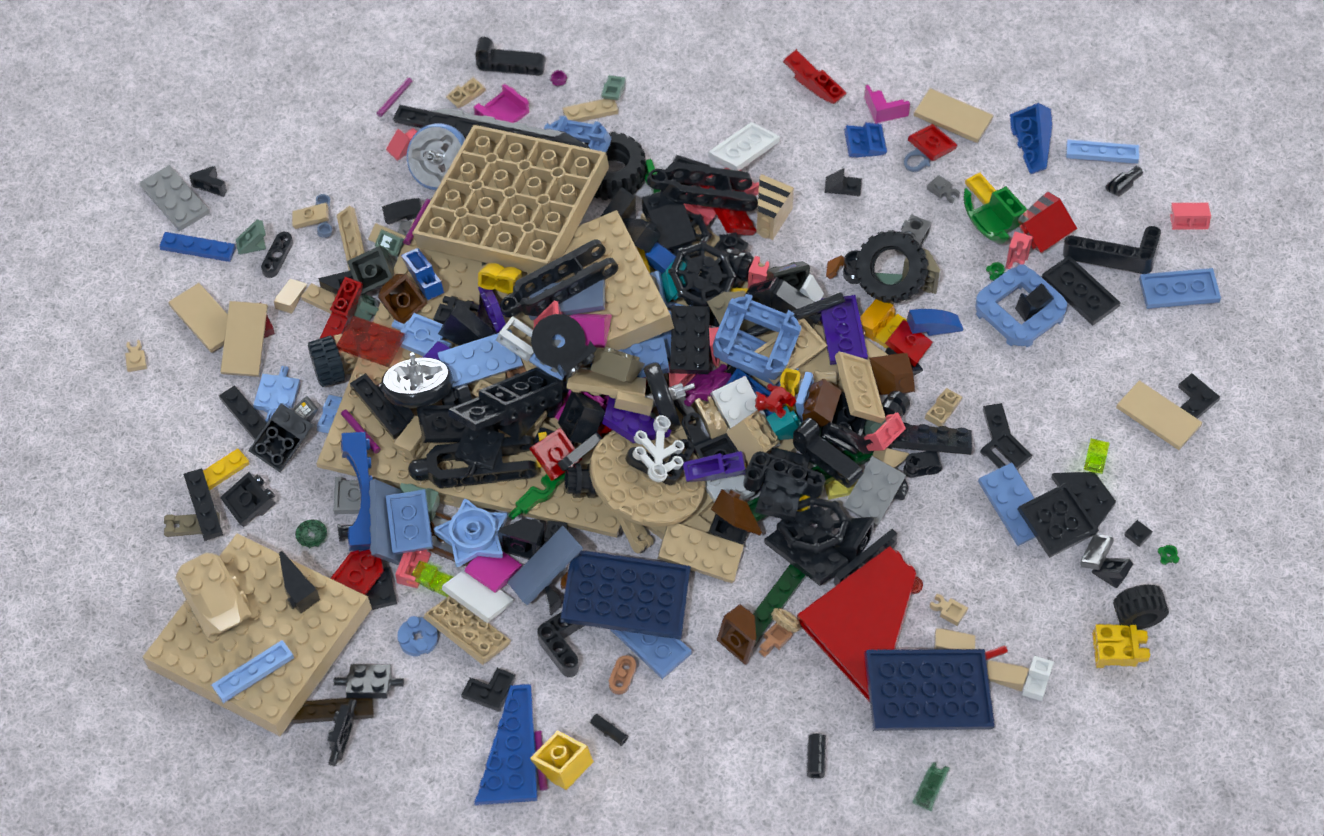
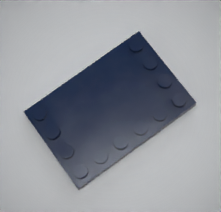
M581 550L579 555L573 558L569 564L560 622L681 640L691 566Z
M985 649L866 650L864 652L873 731L994 729L995 722Z

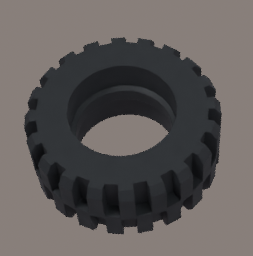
M609 133L611 141L606 155L608 161H618L626 166L619 171L606 172L594 195L597 199L598 197L605 201L613 199L621 188L633 195L636 193V189L639 190L645 181V152L639 142H635V139L631 136L626 137L624 133Z
M894 230L878 232V235H872L866 243L861 245L860 253L857 252V263H855L856 278L859 280L861 288L868 295L884 303L907 301L911 299V296L917 295L920 292L921 286L923 287L926 283L925 278L928 277L929 272L927 270L929 263L926 253L914 238L903 232H896ZM893 249L901 251L907 257L909 271L901 282L889 285L878 279L874 267L880 254Z

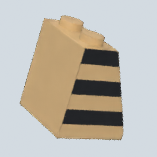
M763 174L760 175L756 233L763 238L773 240L793 209L794 188Z

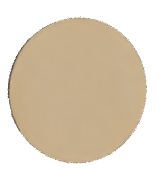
M611 431L599 441L590 460V478L600 499L616 514L637 524L662 527L677 524L687 519L696 511L703 498L705 481L686 482L683 470L674 485L655 482L647 474L630 466L625 460L628 450L632 447L640 446L650 453L643 444H633L615 431ZM672 434L668 438L664 437V449L671 446L679 438ZM656 438L655 440H651L654 446L656 443ZM684 448L681 453L684 454L687 449ZM694 452L688 461L698 459ZM670 456L663 459V461L667 462Z

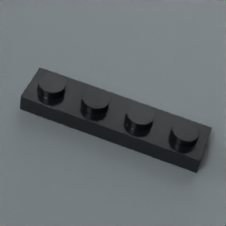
M365 373L350 383L352 390L393 439L400 436L407 427V422L392 404L385 399L383 393Z
M234 385L221 393L219 398L255 441L267 423Z
M200 468L184 473L183 475L204 541L223 536L203 469Z
M893 529L889 530L835 574L834 585H838L889 546L893 549L897 544L898 533Z

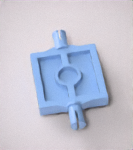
M413 313L410 320L405 324L396 320L392 323V328L401 331L396 340V345L423 357L437 341L449 348L452 347V343L443 340L444 337L438 334L443 324Z
M281 366L279 375L262 374L253 406L256 410L267 412L266 423L280 403L284 402L289 407H294L300 387V379L286 377L289 370L287 366L285 368Z

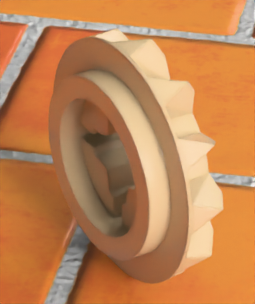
M774 609L771 613L773 620L782 628L795 633L800 630L799 620L787 610Z

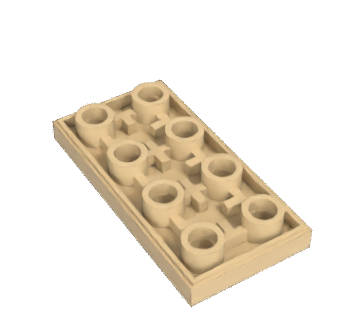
M929 88L914 111L915 117L976 143L979 142L993 120L992 114Z
M197 283L168 302L173 311L211 353L224 345L228 314L200 283Z
M229 301L221 374L259 377L267 304Z
M580 368L574 376L568 377L567 388L576 393L585 391L595 396L601 394L609 395V397L614 399L618 391L644 397L646 378L636 377L631 384L589 369Z
M1140 380L1116 406L1118 410L1178 450L1185 445L1202 425L1200 420Z
M448 596L424 614V619L482 665L510 645L511 640L451 596Z

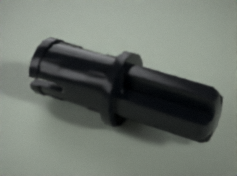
M595 714L590 720V724L604 733V737L608 736L620 746H623L629 738V735L615 727V723L608 722L598 714Z

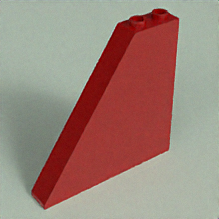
M891 546L797 614V619L803 630L869 703L864 652L866 650H896L916 582V570L914 567L907 564L900 552L894 551Z

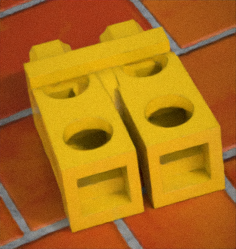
M1095 625L1092 637L1096 668L1115 665L1137 667L1138 662L1149 661V648H1139V644H1147V631L1137 630L1136 625H1130V627L1126 625Z

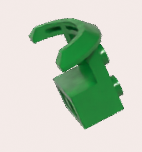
M1007 186L992 192L989 203L974 209L971 200L972 193L965 188L963 196L964 206L974 226L985 237L995 243L1003 244L1007 242L1010 238L1007 232L1020 226L1017 219L1028 209Z

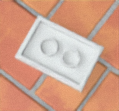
M464 570L442 586V590L486 623L511 606L514 600L502 590L494 593Z

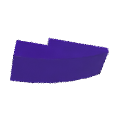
M742 451L727 455L717 454L683 462L686 482L708 481L744 475L747 468Z

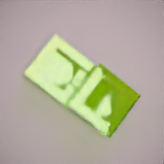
M1090 439L1083 470L1103 474L1109 442Z
M419 561L411 575L416 578L415 581L438 594L448 597L449 595L442 590V586L452 579L453 576L439 572L436 566Z

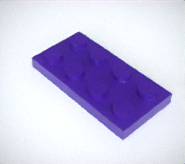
M478 287L490 321L496 333H499L506 325L499 303L492 290Z
M856 295L844 296V303L820 312L825 342L828 345L827 352L830 365L837 364L835 355L839 351L868 360Z

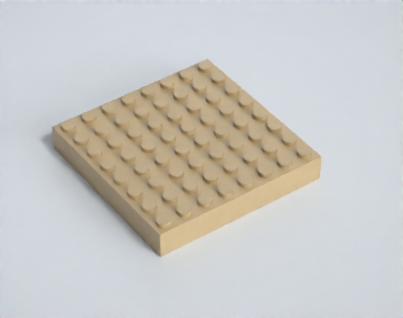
M473 125L413 231L417 247L480 262L496 263L503 267H515L528 273L536 271L564 255L609 169L606 152Z
M613 211L578 226L564 255L594 239H598L606 248V252L603 257L593 263L600 262L606 258H613L618 264V271L605 280V310L579 313L611 314L612 318L606 347L624 350L633 344H638L674 329L671 315L618 211ZM599 247L594 248L591 253L597 251ZM487 264L481 266L480 270H482ZM612 264L606 266L604 270L610 268ZM562 265L559 270L565 268L566 265ZM522 271V278L530 273ZM572 273V274L568 275L567 277H565V278H563V279H561V280H559V281H557V282H555V283H559V282L562 281V280L565 281V280H567L568 278L574 276V274ZM533 283L527 284L525 288H529ZM496 289L492 290L499 306L504 297L512 294L502 293ZM521 313L515 316L516 319L534 330V320H530L528 315ZM503 315L505 323H507L511 318ZM511 325L508 330L511 329L513 335L531 346V337ZM521 358L526 371L536 368L535 365Z
M237 533L221 553L220 558L231 578L236 577L240 585L237 588L238 591H243L248 599L246 605L252 616L222 633H217L207 638L201 627L196 628L191 618L194 616L193 612L188 613L183 603L143 655V659L150 670L281 736L372 608L367 596L291 560L317 589L320 597L317 603L300 614L296 608L292 609L286 601L288 597L284 587L279 553ZM283 640L292 652L294 659L223 703L211 684Z

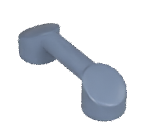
M319 194L316 197V205L327 203L330 208V197L326 194ZM327 221L320 223L317 227V235L322 238L330 237L332 235L331 225Z

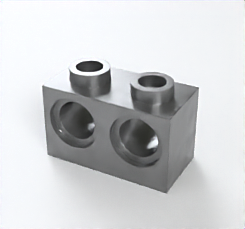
M911 214L909 219L903 222L901 232L914 238L922 247L930 233L931 222Z

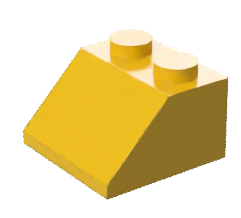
M558 730L530 758L552 783L565 790L593 763L587 745Z

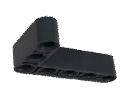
M1156 226L1147 227L1144 230L1139 248L1079 236H1067L1064 239L1063 256L1066 258L1070 255L1077 262L1148 274L1153 269L1158 253L1161 230Z
M560 612L538 627V642L564 676L574 677L579 671L578 657L564 639L584 627V625L565 623L568 625L560 626V624H563V622H560L562 613ZM550 634L549 637H544L543 635ZM555 649H562L560 652L554 651ZM568 663L574 664L571 667L565 666Z

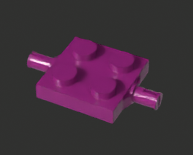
M720 364L717 369L709 371V374H697L685 385L694 384L695 388L685 391L686 395L684 397L686 399L684 404L690 407L699 398L708 401V396L712 397L711 392L725 386L731 377V373H724L727 370V366Z

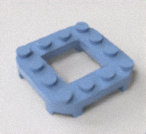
M559 116V120L554 121L550 125L547 123L544 127L545 130L553 129L566 132L580 142L589 143L590 149L607 152L611 141V136L598 121H595L594 124L568 120L566 116Z
M1020 264L1017 267L1011 268L983 288L976 297L975 309L978 318L981 319L983 317L1007 339L1006 343L1008 345L1026 346L1027 348L1033 345L1035 339L1058 323L1060 325L1063 322L1067 302L1060 293L1035 271L1024 264ZM1041 283L1045 285L1054 297L1048 305L1022 325L998 304V302L1017 288H1024L1030 294Z
M745 294V297L732 298L713 341L714 356L758 376L776 380L787 367L800 334L801 325H799L794 317L793 312L788 310L787 314L755 302L751 300L752 295ZM743 319L779 332L769 358L733 344Z

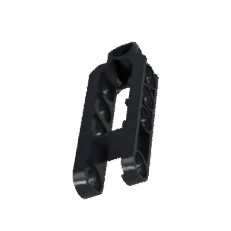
M672 162L666 169H653L647 177L648 186L655 190H662V193L672 202L745 212L753 211L758 207V200L755 195L732 190H746L752 186L751 175L748 172ZM678 182L690 183V184H697V185H704V186H712V187H714L715 189H713V188H709V189H707V188H700V187H697L696 185H693V186H685V185H681V184L678 183Z
M594 239L517 280L513 293L504 297L501 301V312L507 318L515 317L521 313L528 316H539L553 301H557L560 304L597 282L613 276L618 271V264L613 258H606L600 262L593 263L603 257L606 252V248L601 241ZM599 247L597 251L591 253L594 248ZM612 264L610 268L604 270L606 266ZM562 265H566L565 268L559 270ZM572 273L574 274V276L568 278L567 280L560 281L561 283L555 285L554 287L550 289H545L544 292H542L541 294L533 298H528L532 294L540 291L548 285L555 283ZM549 274L547 278L542 279L544 275ZM578 282L575 287L571 288L574 283ZM533 283L529 288H525L527 284ZM562 291L560 295L554 297L557 292ZM545 300L543 304L537 306L539 302Z
M524 435L521 440L513 437H504L493 469L476 468L473 477H470V473L469 476L465 475L468 467L441 470L437 467V464L441 461L455 460V453L459 443L435 445L426 455L427 458L414 459L408 466L409 475L417 481L430 480L440 489L530 479L538 473L537 464L534 461L525 460L503 463L502 456L518 455V453L530 451L529 448L534 446V439L528 435Z

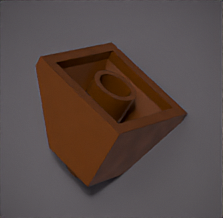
M396 274L383 285L378 295L379 300L392 318L403 324L412 317L413 313H417L427 304L407 274Z
M907 353L869 357L879 395H888L891 391H900L902 393L915 392L913 371Z
M721 489L711 510L731 525L760 536L762 531L747 502L740 498L741 494L733 489H730V491Z
M739 604L724 615L716 640L745 666L749 663L756 641L755 616Z

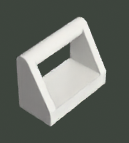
M512 316L498 334L496 341L528 362L534 354L532 347L510 333L508 329L513 325L529 337L532 336L533 329Z

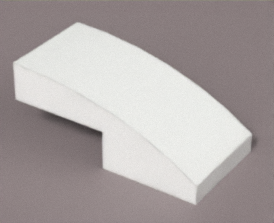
M1034 656L1023 690V696L1039 701L1043 700L1053 661Z

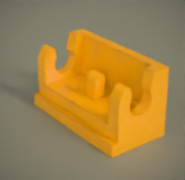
M875 299L860 316L863 335L875 342V337L895 316L894 305Z

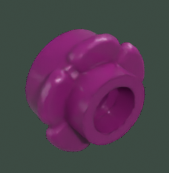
M562 70L554 71L550 77V81L554 86H563L567 82V75Z

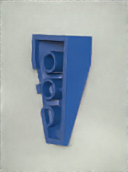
M1036 103L1010 114L1011 131L1019 141L1017 143L1018 147L1023 150V159L1030 174L1047 169L1053 126L1051 108Z

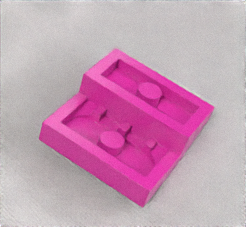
M502 551V558L477 556L468 564L464 571L496 593L507 585L508 579L521 569L522 564Z

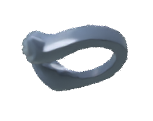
M917 148L908 153L904 159L905 168L911 172H918L926 166H931L930 159ZM920 155L925 158L916 167H911L907 164L911 156Z

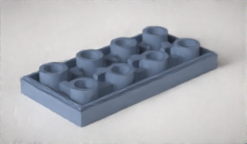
M605 280L597 282L560 303L561 313L563 315H572L605 310ZM578 282L574 283L571 288L575 287ZM552 283L548 285L547 287L532 294L530 298H533L541 294L542 292H544L545 289H550L559 283ZM562 291L557 292L554 297L560 295ZM545 300L539 302L537 306L543 304ZM529 316L530 320H535L538 317Z
M373 479L370 480L369 489L371 555L399 565L402 554L394 555L392 552L386 496L399 494L401 490Z
M562 526L507 583L522 602L528 605L537 598L538 594L545 587L550 585L552 580L566 568L573 558L579 555L583 547Z

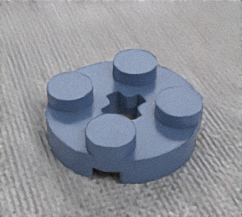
M411 616L398 630V643L402 651L410 656L416 657L421 654H428L434 650L438 643L437 629L424 618ZM421 633L423 638H418L417 641L414 640L413 635Z

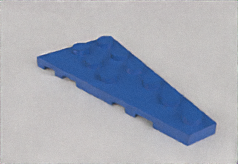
M531 684L510 686L504 711L487 759L485 772L480 782V788L474 801L475 806L538 801L536 765L530 759L535 754Z

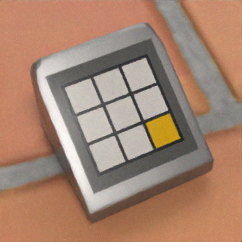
M308 396L292 408L310 421H312L318 411V408Z

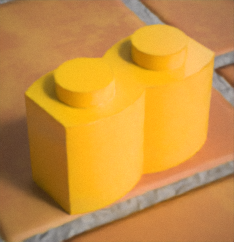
M488 263L478 273V285L488 290L496 289L502 293H513L516 281L522 278V271L515 267L504 268L496 263Z
M786 368L780 378L781 387L785 388L794 397L799 393V385L802 379L800 372ZM788 404L782 406V408L787 406L790 412L793 410L795 412L796 406L794 405L792 407H790Z

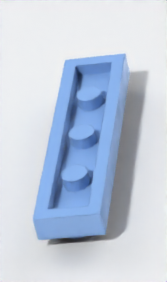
M1067 140L1066 158L1138 164L1139 145Z
M281 640L211 685L224 703L294 659V656L284 641Z

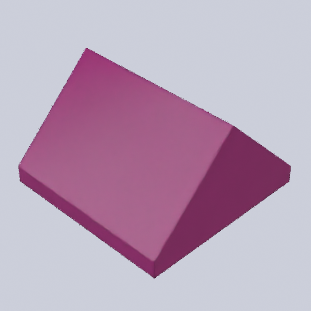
M572 314L569 316L582 327L586 346L591 341L596 348L606 347L612 318L611 314Z

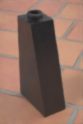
M458 301L445 319L438 334L460 346L497 333Z

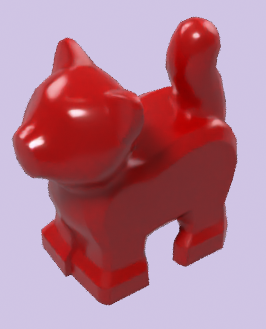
M768 384L767 388L771 391V394L767 397L756 392L755 408L758 411L768 409L770 412L776 413L779 418H782L786 414V410L782 406L788 404L792 407L796 403V399L785 388Z

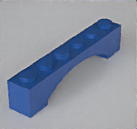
M365 432L341 434L342 458H346L353 467L361 494L359 514L353 526L348 527L349 551L369 550L371 545L369 489L370 480H373V478L368 473V469L371 468V457H367V450H370V440L366 438Z

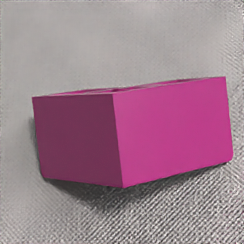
M869 84L865 85L864 99L875 123L878 124L909 116V101L901 99L887 103L881 90L872 92Z

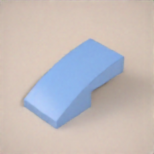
M328 396L323 406V414L317 424V431L329 433L343 397Z

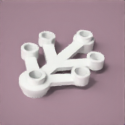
M663 415L658 416L653 423L654 430L656 431L655 446L648 439L644 431H637L634 436V441L645 446L654 457V462L647 456L646 450L640 446L636 447L633 451V457L643 461L648 467V476L655 482H663L667 477V472L672 469L678 470L683 465V459L679 456H674L670 462L662 464L663 459L673 453L680 454L684 449V443L680 440L674 441L671 446L664 449V435L671 423Z

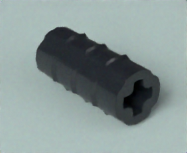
M812 733L808 735L807 777L821 779L825 777L826 736L820 733Z

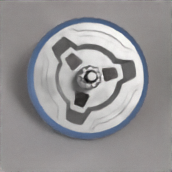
M436 123L421 128L412 137L407 149V165L413 178L423 187L437 190L463 145L465 137L456 128L446 124ZM445 144L449 145L447 151L442 149ZM445 164L446 171L442 173L439 166Z

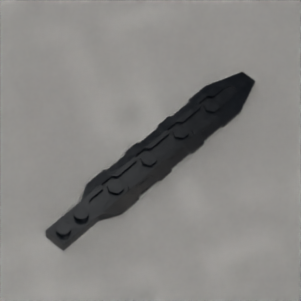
M399 104L393 117L395 123L423 128L436 123L450 125L456 128L465 139L473 125L590 149L589 146L566 132L553 129L545 130L519 122L512 123L497 120L495 117L468 114L452 108L429 111Z

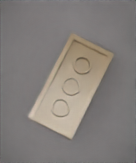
M804 318L798 320L799 325H801V331L786 368L798 369L828 346ZM778 335L754 352L769 358ZM781 375L776 380H769L776 385L780 382Z
M839 351L835 355L850 415L882 423L886 417L870 360Z
M677 523L666 526L657 559L673 564L691 566L690 570L733 583L744 545Z

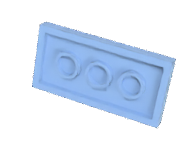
M499 333L438 353L439 360L445 363L452 372L453 385L451 389H455L456 386L464 383H474L523 367L521 358L496 341Z

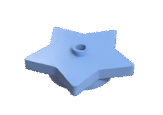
M464 499L458 512L450 521L435 527L434 534L452 546L456 567H460L477 556L502 558L503 554L498 539V531L500 528H503L507 521V513L487 512L477 508L469 500Z

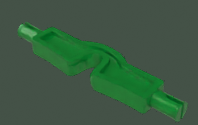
M565 472L553 481H551L547 474L543 476L541 484L546 489L540 490L534 486L530 487L515 502L516 507L508 513V516L514 520L521 513L527 514L538 503L549 500L555 494L557 487L564 482Z

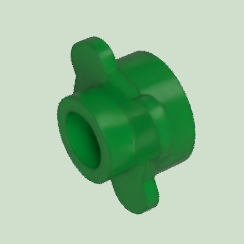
M994 262L986 267V271L989 272V278L992 281L1005 273L1004 265L999 262Z
M1166 545L1158 548L1157 552L1160 554L1161 564L1166 565L1172 562L1177 564L1180 558L1177 556L1178 551L1175 546Z

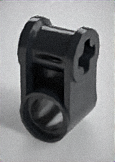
M691 412L683 417L682 427L687 440H690L694 447L711 440L702 417L698 413ZM694 419L696 423L689 425L688 421Z
M924 451L911 453L906 457L903 473L907 477L915 478L937 474L942 471L943 467L937 452Z

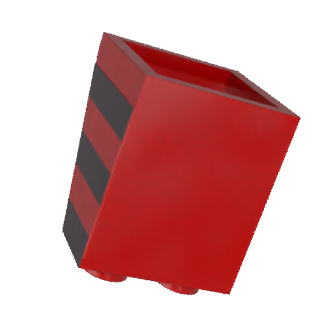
M1046 192L1017 219L1020 223V231L1023 234L1033 236L1031 249L1037 250L1040 253L1078 229L1061 199L1050 192Z

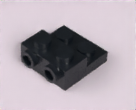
M250 472L244 475L220 497L238 523L243 527L256 515L262 516L276 504L273 499L275 494L269 488L265 489L263 486L265 481L258 474L255 476Z

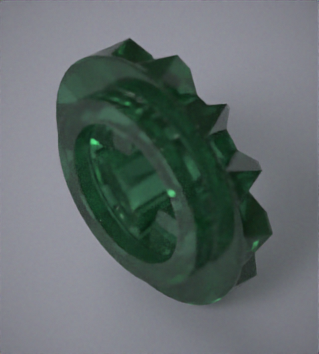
M314 519L306 520L297 527L295 532L296 540L302 547L306 546L309 549L314 546L318 547L319 544L325 542L327 529L321 521ZM308 530H310V532L312 531V533H315L314 539L309 536Z

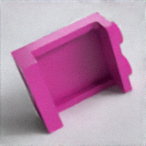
M505 83L502 85V92L486 105L482 106L480 103H477L474 106V115L495 117L497 120L512 123L520 121L530 113L529 101Z

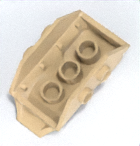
M205 553L181 565L175 579L186 599L183 603L188 613L193 612L194 616L191 618L196 628L201 627L207 638L217 633H222L252 616L246 605L248 602L246 595L243 591H238L237 588L240 585L236 577L231 578L220 556Z

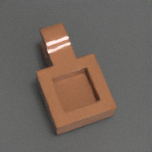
M776 622L764 634L766 641L760 645L761 650L759 653L766 657L774 646L780 650L792 638L793 633L782 628Z

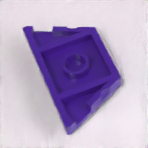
M609 397L602 424L633 444L636 443L634 436L637 431H644L650 441L655 440L656 431L653 427L655 419L648 415L614 408L615 399ZM668 428L664 437L668 438L672 430Z

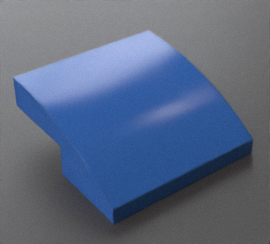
M865 122L863 127L845 126L844 133L849 157H871L887 153L882 124Z

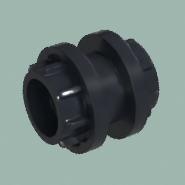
M733 247L726 249L727 257L734 273L737 274V278L741 280V283L747 282L748 271L754 257L747 251L739 253V250ZM720 262L718 265L721 267V270L725 272L724 266L722 262Z
M574 463L573 467L565 470V492L572 494L573 498H579L581 492H586L588 498H594L595 494H597L590 478V464H588L587 469H581L580 463Z

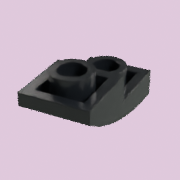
M420 198L401 200L382 206L385 223L388 225L402 219L412 220L417 217L422 208Z

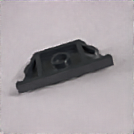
M1095 472L1053 473L1051 476L1057 486L1067 482L1097 528L1116 504V500Z

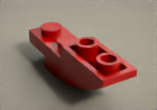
M797 49L784 58L783 63L795 73L794 78L819 98L835 104L847 94L823 69L819 71Z
M347 277L344 278L330 308L331 314L320 338L330 335L334 338V335L348 332L363 285L361 282Z

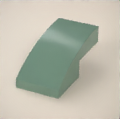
M608 75L601 98L619 100L625 87L626 78Z

